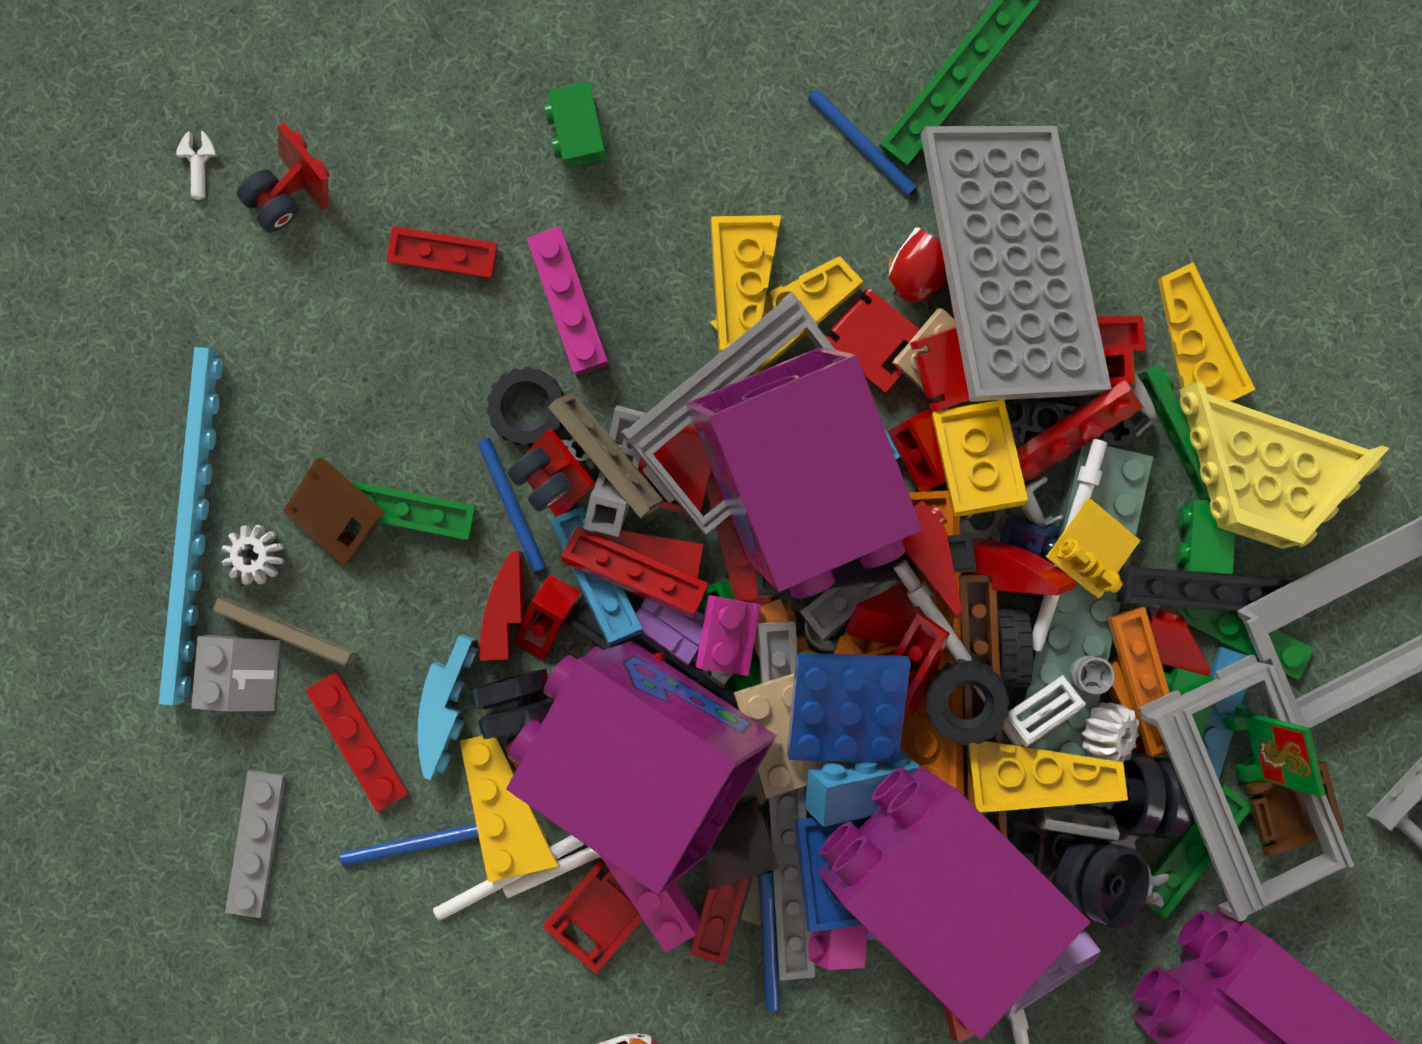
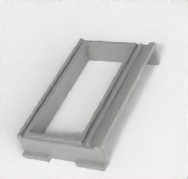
M790 292L780 301L779 305L639 420L620 432L647 464L642 471L669 504L676 500L700 531L705 534L709 533L730 515L725 501L723 500L703 517L654 457L653 453L692 422L685 403L744 379L802 330L816 348L822 347L835 350L817 327L816 321L793 292Z
M1422 516L1237 610L1240 619L1243 620L1259 661L1274 665L1298 725L1311 728L1422 671L1421 634L1295 699L1268 634L1421 556Z
M1252 654L1215 671L1216 679L1183 695H1180V692L1175 690L1138 708L1142 720L1157 726L1224 889L1228 901L1218 905L1222 913L1238 922L1247 919L1248 915L1345 867L1351 868L1354 866L1326 794L1322 797H1317L1300 792L1324 853L1260 884L1192 716L1193 713L1256 684L1269 718L1297 724L1274 665L1258 662L1256 656Z

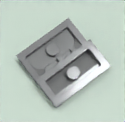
M1076 805L1075 809L1063 806L1031 808L1033 820L1041 829L1110 841H1118L1120 834L1113 815L1105 814L1103 809Z

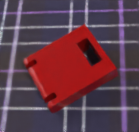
M866 288L862 295L871 303L867 305L857 298L830 330L839 340L835 342L827 335L825 337L836 351L857 355L866 381L886 396L902 378L904 373L897 368L891 375L882 365L903 341V344L906 346L920 329L875 292Z
M956 326L910 342L912 350L921 349L924 346H927L928 352L913 357L926 398H932L941 394L943 396L942 400L929 404L931 412L970 400Z
M687 425L655 451L653 455L681 490L687 493L686 496L701 513L712 469L695 427ZM640 457L638 471L653 487L654 484L642 471L647 464ZM660 496L664 502L659 506L660 508L687 514L676 500L669 504L663 496Z
M600 860L596 862L542 926L595 974L643 920L610 870L601 879L597 876L605 865ZM570 920L597 943L589 953L563 931L569 925Z

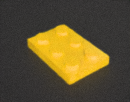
M1005 400L945 409L932 413L933 425L954 517L1027 505L1028 497Z

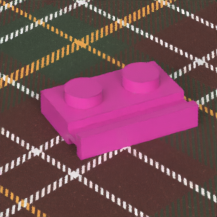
M708 595L696 667L704 670L748 676L761 604Z

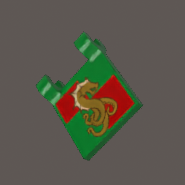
M1247 705L1236 706L1237 715L1228 713L1222 715L1225 729L1230 731H1248L1253 755L1248 757L1249 766L1235 765L1237 778L1240 781H1267L1317 797L1325 795L1309 727L1253 714L1251 708Z

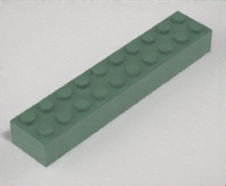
M1088 442L1071 454L1058 516L1062 515L1064 519L1056 522L1055 525L1060 527L1057 540L1065 531L1080 483L1077 477L1081 466L1086 464L1092 442ZM1107 446L1099 471H1102L1101 479L1098 486L1094 485L1091 499L1136 536L1153 456ZM1131 555L1123 566H1129ZM1075 581L1076 588L1059 596L1042 652L1033 650L1031 685L1019 687L1015 707L1063 675L1086 705L1079 712L1030 744L1027 748L1087 756V750L1083 748L1085 736L1082 732L1086 729L1085 720L1090 719L1092 708L1098 707L1100 694L1079 690L1073 685L1069 671L1071 664L1081 656L1090 655L1108 661L1113 637L1107 617L1119 613L1121 602H1117V592H1104L1100 599H1097ZM1040 594L1032 632L1043 601V594ZM1061 687L1018 716V720L1020 722L1024 721L1061 696L1065 691ZM1071 699L1026 730L1030 734L1071 706L1073 701ZM1008 738L1007 744L1013 745L1010 739ZM1065 805L1063 807L1075 809L1076 805Z

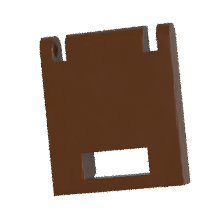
M318 458L313 462L311 469L308 470L290 498L289 503L283 509L284 514L344 566L357 556L386 514L383 509L322 458ZM353 518L363 526L357 536H354L351 532L342 536Z
M1318 760L1325 794L1341 832L1344 830L1327 763ZM1254 781L1245 785L1248 794H1258L1249 798V803L1259 840L1264 843L1271 841V843L1262 846L1263 855L1275 856L1319 840L1299 791L1267 781Z

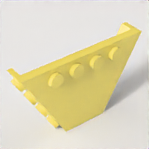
M1198 381L1179 389L1181 395L1180 405L1187 416L1191 430L1190 440L1197 451L1201 465L1200 475L1207 486L1211 500L1210 510L1217 521L1218 528L1281 549L1297 545L1303 547L1310 543L1317 536L1315 530L1318 526L1329 521L1338 513V504L1359 490L1361 485L1358 482L1364 476L1374 472L1382 464L1380 458L1389 449L1385 446H1379L1369 450L1209 395L1206 392L1204 383Z

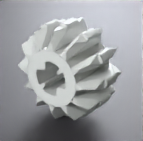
M256 525L253 531L249 526H241L240 535L230 533L228 537L233 546L224 545L221 548L223 552L230 553V558L222 561L223 566L234 565L229 576L231 578L241 576L242 583L245 585H250L253 580L257 584H264L266 582V574L270 577H275L278 572L272 564L284 563L282 557H275V552L284 549L283 544H271L276 539L277 534L273 531L265 534L264 526ZM248 550L259 553L258 559L252 560L251 557H248Z
M1101 702L1097 708H1092L1090 719L1085 720L1086 729L1082 732L1085 736L1083 748L1087 750L1088 757L1120 762L1129 760L1132 749H1136L1135 742L1139 736V733H1137L1139 720L1135 719V712L1125 706Z

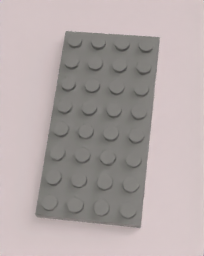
M925 126L921 132V140L970 401L1101 395L1111 390L1057 126Z

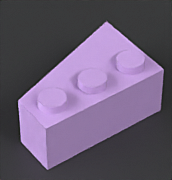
M1085 929L1005 1013L1008 1019L1097 961L1101 951Z

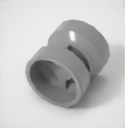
M1090 655L1077 658L1071 664L1069 671L1073 685L1079 690L1092 694H1102L1108 691L1115 679L1114 669L1108 661Z

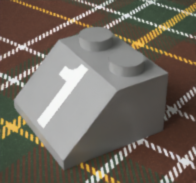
M221 635L198 636L191 709L274 711L281 640Z

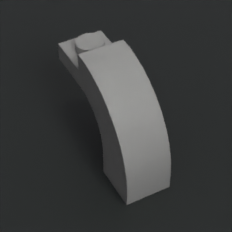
M616 406L609 436L638 469L640 456L620 432L625 428H629L646 413ZM601 470L590 495L583 528L619 537L629 504Z

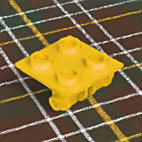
M1087 498L1046 558L1073 578L1094 597L1100 599L1104 592L1111 591L1115 593L1121 588L1122 581L1118 572L1141 540L1091 498Z

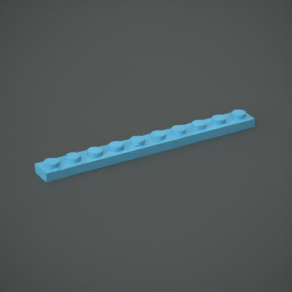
M194 347L159 696V704L162 705L184 703V697L187 698L189 696L192 685L191 677L187 676L188 662L193 660L195 654V643L190 640L191 627L196 625L199 614L198 606L194 605L195 591L200 589L202 583V572L197 570L198 557L203 555L206 543L205 536L201 534L202 520H206L209 513V502L207 499H204L205 486L209 485L212 480V465L208 464L209 450L214 448L216 442L215 429L211 428L212 416L217 414L219 409V395L215 393L216 379H220L223 372L222 359L218 358L219 352L202 347Z

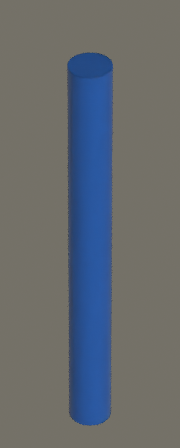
M818 89L808 97V100L906 197L917 188Z
M488 438L477 443L533 573L546 568L491 439Z
M472 824L341 852V865L344 867L479 838L477 825Z
M763 869L758 873L765 1007L767 1011H777L780 1009L773 871Z

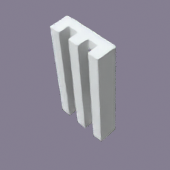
M1062 675L1009 711L1005 722L1011 724L1013 727L1012 731L1016 736L1019 735L1022 739V744L1028 747L1083 709L1086 703ZM1061 687L1065 691L1061 696L1024 721L1020 722L1018 720V716ZM1071 699L1073 701L1071 706L1030 734L1026 730Z

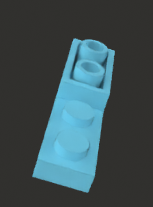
M465 634L458 636L447 665L440 662L431 664L424 684L418 716V749L423 777L428 780L433 779L437 772L444 773L451 758V754L446 752L451 739L457 741L465 723L464 720L460 719L463 710L450 705L451 701L457 702L465 686V682L460 681L465 667L468 669L472 668L479 649L474 648L477 639Z

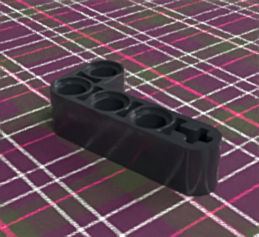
M1030 398L1005 400L1006 405L1013 406L1017 411L1016 421L1010 423L1016 449L1024 444L1025 434L1037 436L1047 430L1042 428L1037 422L1039 411H1045L1051 416V426H1053L1081 407ZM1127 419L1115 425V429L1121 431V436L1114 438L1113 433L1104 432L1097 440L1107 442V446L1114 448L1124 446L1133 439L1135 434L1133 422Z

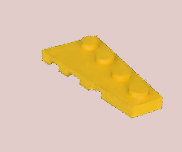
M781 215L711 217L710 229L719 353L762 319Z
M839 256L799 276L798 280L770 291L769 295L765 297L762 318L779 305L784 297L793 292L816 323L819 324L863 286V280ZM715 319L710 324L717 331V319ZM802 330L757 367L753 373L757 374L768 368L806 335L805 332Z
M1194 262L1158 279L1180 388L1182 389L1198 381L1204 383L1207 394L1227 401H1233L1256 390Z
M482 736L461 740L460 746L488 882L560 866L531 806L506 790L515 770L499 737L483 739Z
M983 741V743L977 745L976 743L969 744L976 809L980 813L1128 800L1123 762Z

